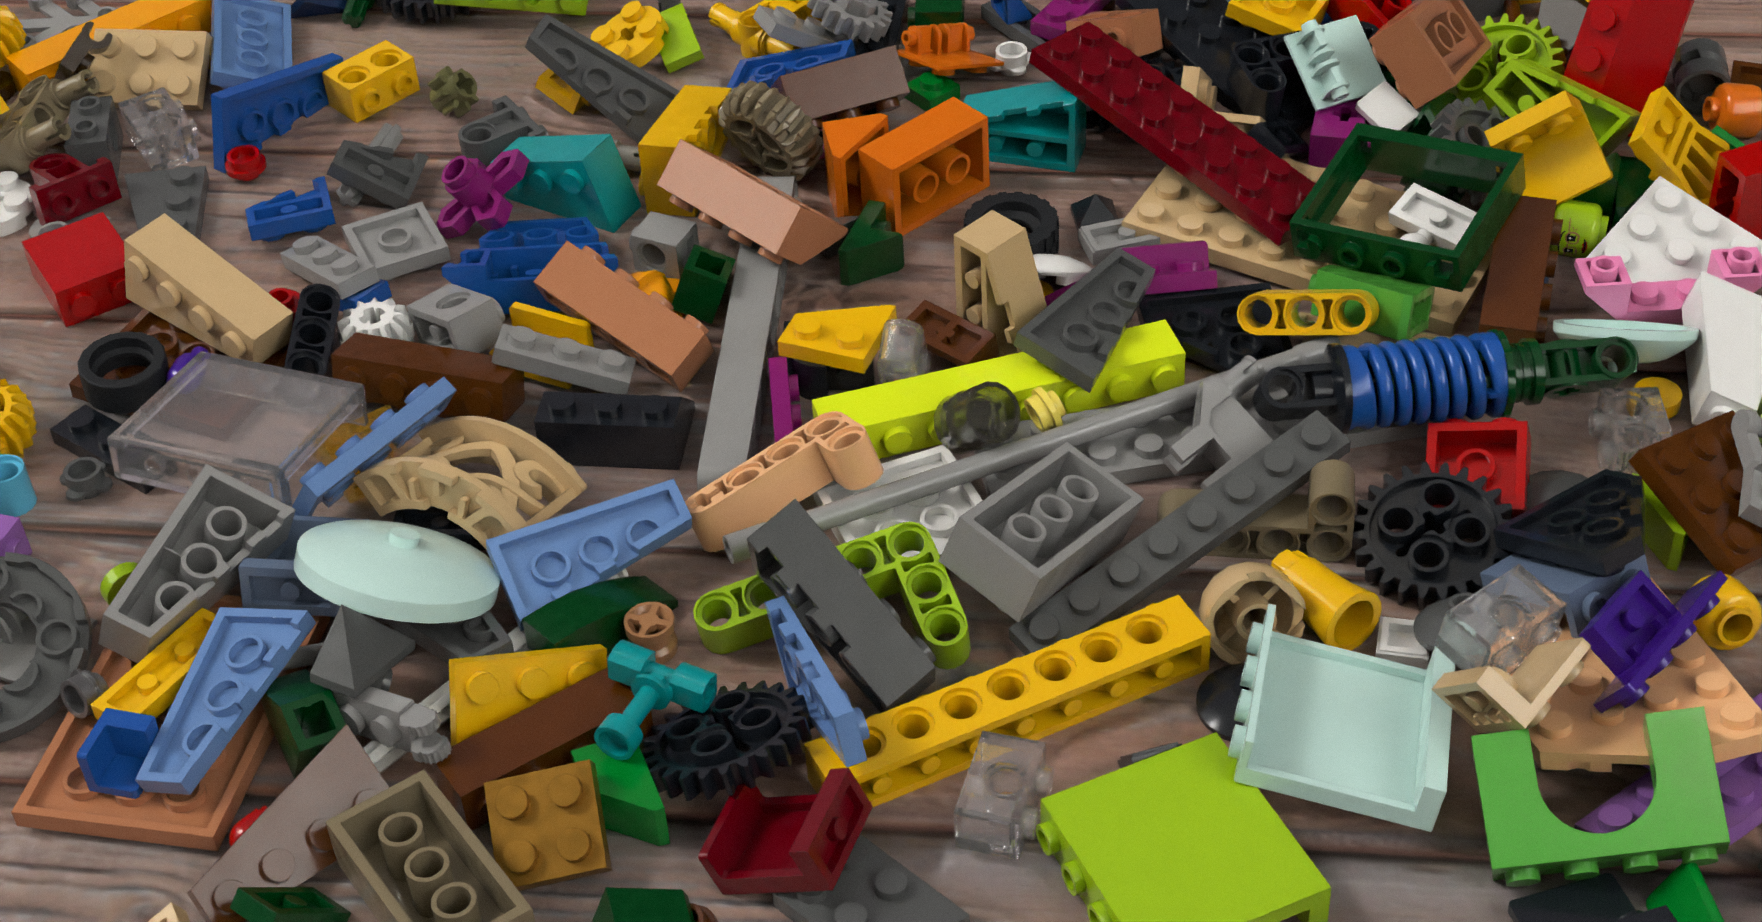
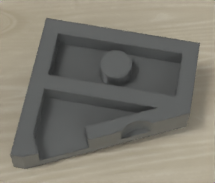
M343 140L329 167L327 175L339 180L346 186L353 187L378 199L385 205L399 209L407 205L429 156L416 152L413 160L393 156V148L382 146L370 147L363 143Z

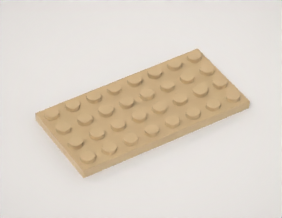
M1289 157L1281 158L1314 183L1318 181L1326 169L1294 161ZM1166 164L1122 221V227L1135 230V237L1148 234L1160 237V244L1206 241L1208 244L1209 263L1295 290L1308 289L1312 275L1317 274L1318 269L1329 265V263L1294 256L1292 239L1281 246L1276 245L1168 164ZM1359 179L1330 224L1400 239L1403 235L1408 234V232L1390 224L1388 212L1406 191H1397L1373 184L1369 180ZM1494 241L1462 292L1435 287L1427 331L1449 337L1454 335L1487 280Z

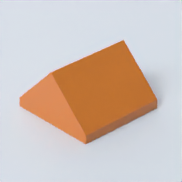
M882 113L822 122L827 192L835 217L859 216L862 212L858 149L889 132L888 115Z

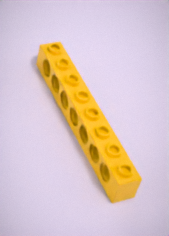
M1179 595L1158 603H1152L1141 610L1116 620L1107 621L1098 627L1068 639L1059 640L1053 645L1023 657L1014 658L1008 663L978 675L969 676L953 685L930 694L921 695L910 702L885 712L869 716L865 720L870 738L863 740L867 761L846 767L822 736L805 743L808 780L818 794L830 769L849 768L872 806L876 807L1209 670L1211 633Z

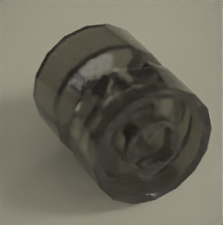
M989 381L945 397L938 404L934 414V429L938 439L947 449L958 454H969L1007 441L1017 432L1020 423V407L1015 395L1006 386L998 382Z

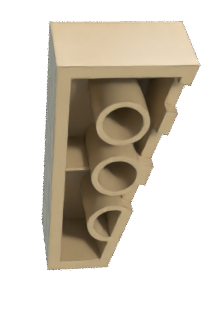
M165 213L124 239L126 299L251 369L257 367L289 343L293 326V312Z

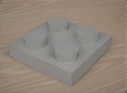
M423 202L341 226L344 240L351 253L373 264L376 267L379 279L390 281L395 277L420 269H429L436 264L451 260L448 245Z

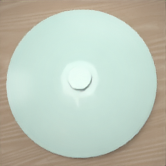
M343 520L313 527L299 538L293 564L294 571L299 580L322 598L339 606L342 604L369 616L410 623H452L478 617L494 606L501 581L491 559L470 544L431 529L381 520Z

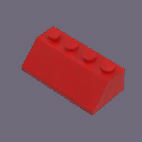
M1590 0L1563 76L1642 113L1650 93L1662 87L1665 83L1695 0Z

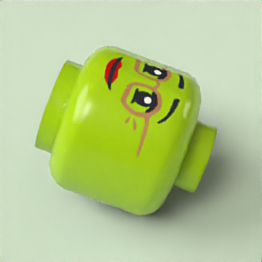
M1578 200L1560 203L1556 206L1554 218L1563 219L1559 246L1550 245L1549 249L1551 251H1558V255L1586 258L1606 236L1609 216H1603L1602 208L1596 203Z

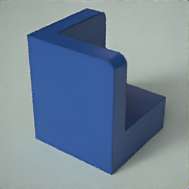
M111 708L104 710L77 752V760L89 791L132 799L140 797L143 789L135 779L159 732L155 716Z

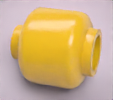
M1724 574L1728 579L1716 593L1720 599L1719 603L1702 618L1694 620L1693 624L1697 627L1696 632L1708 646L1717 650H1733L1742 647L1756 635L1762 622V608L1754 594L1740 580ZM1706 576V577L1701 578V579L1698 580L1696 583H1694L1691 587H1693V586H1695L1696 584L1700 583L1701 581H1703L1704 579L1708 578L1709 576Z

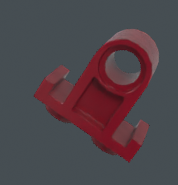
M65 153L47 154L33 160L29 165L34 185L28 188L40 225L43 226L55 221L65 222L121 199L122 195L111 160L101 157L96 159V164L87 166Z

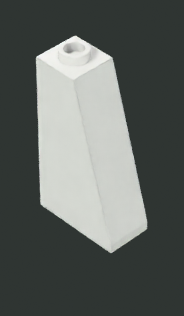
M1701 271L1681 308L1683 325L1699 329L1698 339L1685 349L1691 423L1699 425L1731 410L1735 413L1740 409L1757 412L1762 397V296L1705 271Z

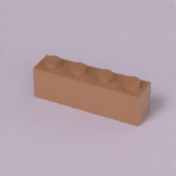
M566 241L533 281L544 299L568 316L588 321L591 324L593 333L625 355L636 358V362L679 392H682L714 352L706 336L709 332L706 326L689 314L683 319L672 311L674 309L673 305L659 293L653 291L648 295L638 288L640 286L638 281L623 269L618 268L616 272H613L604 266L606 261L592 248L585 245L582 249H579L569 241Z

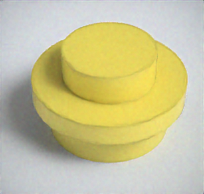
M1041 387L1033 389L1031 391L1032 396L1024 400V405L1035 426L1041 432L1062 426L1061 417L1066 415V411L1057 394L1053 390L1046 393Z

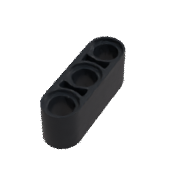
M325 284L308 285L300 293L285 359L281 395L287 404L298 409L315 407L320 403L323 396L340 309V295L334 288Z

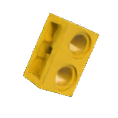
M387 40L322 72L329 106L355 123L420 90L414 57Z

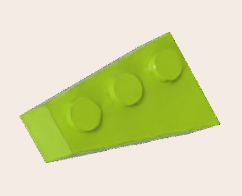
M1511 58L1483 89L1510 118L1566 90L1580 100L1605 158L1635 129L1641 112L1530 59Z

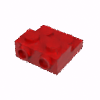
M1502 417L1496 418L1491 422H1468L1463 419L1452 418L1444 420L1442 423H1428L1426 462L1430 466L1432 473H1438L1444 462L1448 463L1450 475L1454 476L1464 467L1469 468L1468 481L1474 482L1476 479L1485 476L1487 478L1486 492L1500 488L1502 491L1501 504L1512 505L1511 518H1515L1527 511V485L1530 482L1531 435L1528 421H1517L1513 418ZM1433 505L1432 507L1444 508V507H1446V506H1443V505Z

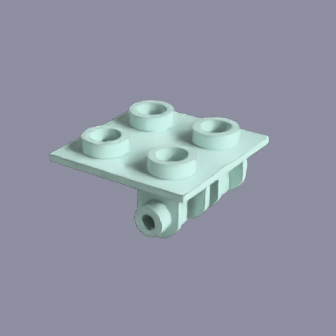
M1357 15L1323 25H1318L1316 19L1309 20L1301 25L1302 31L1283 37L1315 111L1362 98L1384 80L1386 81Z

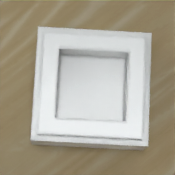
M1380 616L1375 657L1427 670L1430 650L1423 647L1416 640L1413 628L1415 620Z

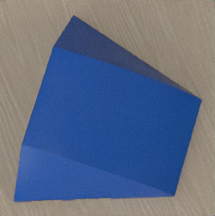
M574 217L507 221L504 227L490 230L479 239L480 247L478 249H465L462 251L459 264L447 263L441 267L442 276L452 284L494 298L500 304L504 314H510L509 307L514 302L548 311H561L544 299L533 281L566 241H569L579 249H582L585 245L592 248L606 261L604 266L613 272L619 265L617 256L609 254L607 243L599 241L598 231L588 218Z

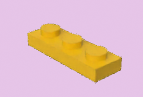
M202 607L90 704L95 718L99 720L104 710L111 708L155 716L156 719L173 703L216 614Z

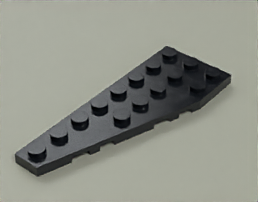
M1116 0L1115 4L1121 10L1158 8L1163 50L1174 60L1180 59L1188 66L1201 67L1213 80L1212 86H1217V101L1223 107L1236 114H1244L1226 84L1233 48L1239 42L1272 35L1253 27H1246L1238 21L1225 16L1229 3L1226 0ZM1305 87L1284 91L1279 116L1275 120L1287 121L1299 135L1313 124L1316 112Z

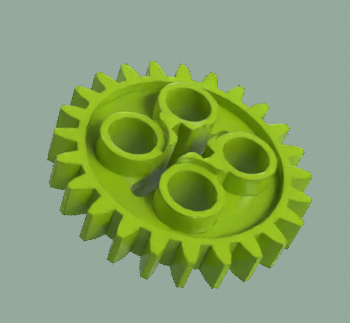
M1504 13L1500 22L1494 23L1491 16H1486L1485 25L1481 26V29L1492 46L1456 86L1438 97L1449 92L1462 102L1467 97H1470L1474 104L1481 99L1486 104L1488 110L1494 105L1497 106L1500 116L1504 118L1507 114L1483 89L1511 58L1530 59L1564 75L1566 70L1564 64L1567 61L1559 36H1553L1550 26L1541 29L1539 19L1537 18L1526 24L1524 15L1520 14L1514 22H1510L1508 14ZM1498 51L1500 53L1502 62H1499Z

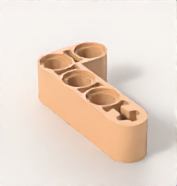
M832 411L821 414L691 495L685 503L692 516V528L704 551L717 552L725 549L723 544L724 535L767 522L794 499L801 502L832 481L837 482L848 490L866 488L880 479L884 468L864 426L842 412Z

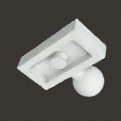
M1413 183L1389 210L1388 216L1390 224L1408 232V234L1403 235L1400 239L1426 245L1433 244L1440 248L1454 250L1477 212Z

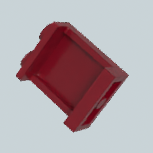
M849 768L830 769L818 794L765 797L757 786L751 789L745 784L737 786L734 795L729 796L698 854V858L723 895L833 891L873 806Z

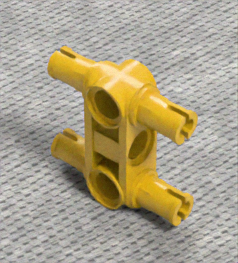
M763 0L743 12L736 11L724 3L718 2L709 11V18H711L709 22L712 26L718 27L730 34L732 40L740 45L742 56L747 59L801 49V47L771 38L761 28L753 17L759 5L775 10L776 6L784 7L802 20H806L808 16L812 17L813 9L807 7L809 0Z

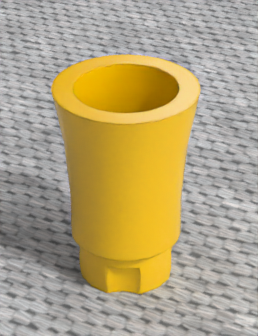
M1286 549L1272 560L1271 566L1288 576L1303 597L1306 609H1304L1302 620L1317 634L1324 644L1351 651L1364 643L1374 631L1381 615V601L1377 594L1348 581L1330 570L1316 558L1308 557L1299 550L1290 551Z

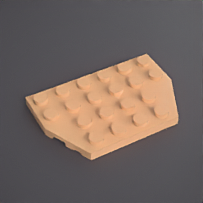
M1651 578V581L1655 584V586L1665 595V593L1660 589V587H1659V586L1655 583V581ZM1520 601L1513 605L1519 613L1521 622L1520 630L1516 637L1508 644L1494 651L1464 657L1472 668L1490 665L1491 667L1500 668L1512 676L1537 645L1575 639L1571 637L1566 614L1561 610ZM1695 631L1684 643L1674 649L1671 648L1669 652L1674 656L1673 660L1661 672L1646 679L1645 682L1650 688L1637 702L1627 708H1623L1618 703L1603 713H1600L1593 704L1616 676L1590 648L1581 659L1584 663L1582 671L1568 685L1558 687L1547 701L1551 705L1549 712L1536 726L1529 729L1533 759L1541 770L1569 771L1580 768L1591 772H1612V764L1650 765L1643 733L1645 714L1704 706L1715 763L1762 752V710Z

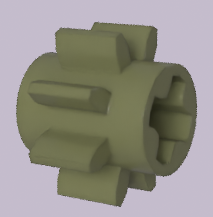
M446 66L435 74L436 78L428 83V86L431 88L429 94L430 101L433 107L443 113L444 116L454 111L455 115L460 118L471 110L473 104L479 101V98L476 96L477 83L475 79L462 68L453 73L452 69Z

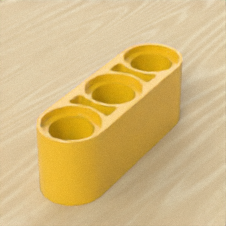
M1360 289L1263 290L1253 293L1241 301L1237 310V319L1242 329L1253 335H1355L1375 324L1379 317L1380 309L1374 295ZM1257 300L1264 301L1271 308L1272 317L1268 324L1259 323L1253 316V305ZM1302 300L1311 301L1317 307L1318 319L1315 324H1307L1299 317L1298 307ZM1348 300L1358 301L1365 308L1366 314L1362 324L1351 323L1346 318L1344 308Z

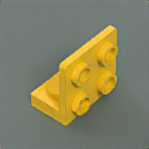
M1566 90L1484 131L1491 148L1524 154L1526 189L1522 196L1557 200V206L1613 178V173L1580 100Z

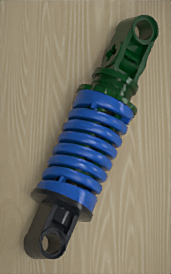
M1497 329L1474 333L1468 337L1457 334L1450 338L1437 336L1432 340L1425 337L1418 338L1413 342L1408 339H1402L1396 343L1383 341L1377 345L1368 342L1360 345L1358 348L1350 344L1330 343L1325 348L1321 364L1280 366L1271 369L1255 390L1253 405L1262 418L1272 422L1304 419L1318 410L1343 434H1347L1355 427L1369 430L1375 424L1379 428H1387L1392 424V421L1396 426L1403 427L1409 424L1410 420L1416 425H1423L1428 419L1433 423H1441L1446 420V417L1448 419H1463L1464 416H1467L1471 420H1478L1484 414H1487L1492 418H1509L1515 402H1523L1525 405H1538L1543 400V397L1560 398L1580 393L1611 391L1635 371L1639 357L1636 348L1630 341L1617 336L1587 340L1562 339L1539 344L1535 338H1522L1518 343H1509L1505 333ZM1601 356H1606L1615 362L1617 373L1611 372L1604 367ZM1268 387H1282L1288 393L1290 402L1280 403L1275 401L1270 396Z

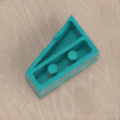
M1049 81L966 95L963 101L965 104L988 116L989 161L1075 173L1086 147L1087 105L1058 83Z
M611 134L518 137L502 151L519 149L529 159L523 179L504 194L506 199L565 218L587 217L594 227L612 233L617 231L642 206Z

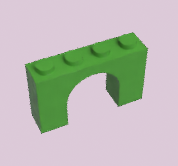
M1704 706L1645 714L1643 733L1649 755V766L1653 782V799L1646 811L1635 822L1623 829L1608 833H1589L1575 829L1559 820L1549 810L1538 787L1529 729L1472 735L1473 760L1493 881L1505 879L1506 886L1522 887L1541 882L1540 875L1564 873V879L1583 880L1600 875L1599 868L1622 866L1624 873H1643L1658 869V861L1682 859L1683 865L1695 863L1698 866L1718 862V855L1727 853L1730 837Z

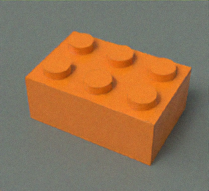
M953 96L858 149L862 211L869 200L885 202L886 221L891 222V232H897L904 236L989 187L988 116Z

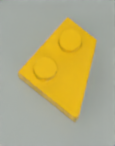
M880 305L795 313L777 341L779 356L865 374L897 321L896 306Z

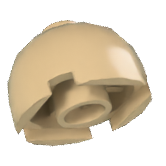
M1241 562L1227 566L1211 579L1202 593L1198 611L1200 621L1211 633L1210 646L1220 659L1234 665L1243 663L1247 655L1255 656L1246 652V646L1252 623L1263 624L1268 604L1276 605L1272 631L1298 638L1302 637L1305 624L1302 621L1304 609H1306L1305 602L1291 580L1282 571L1267 563Z

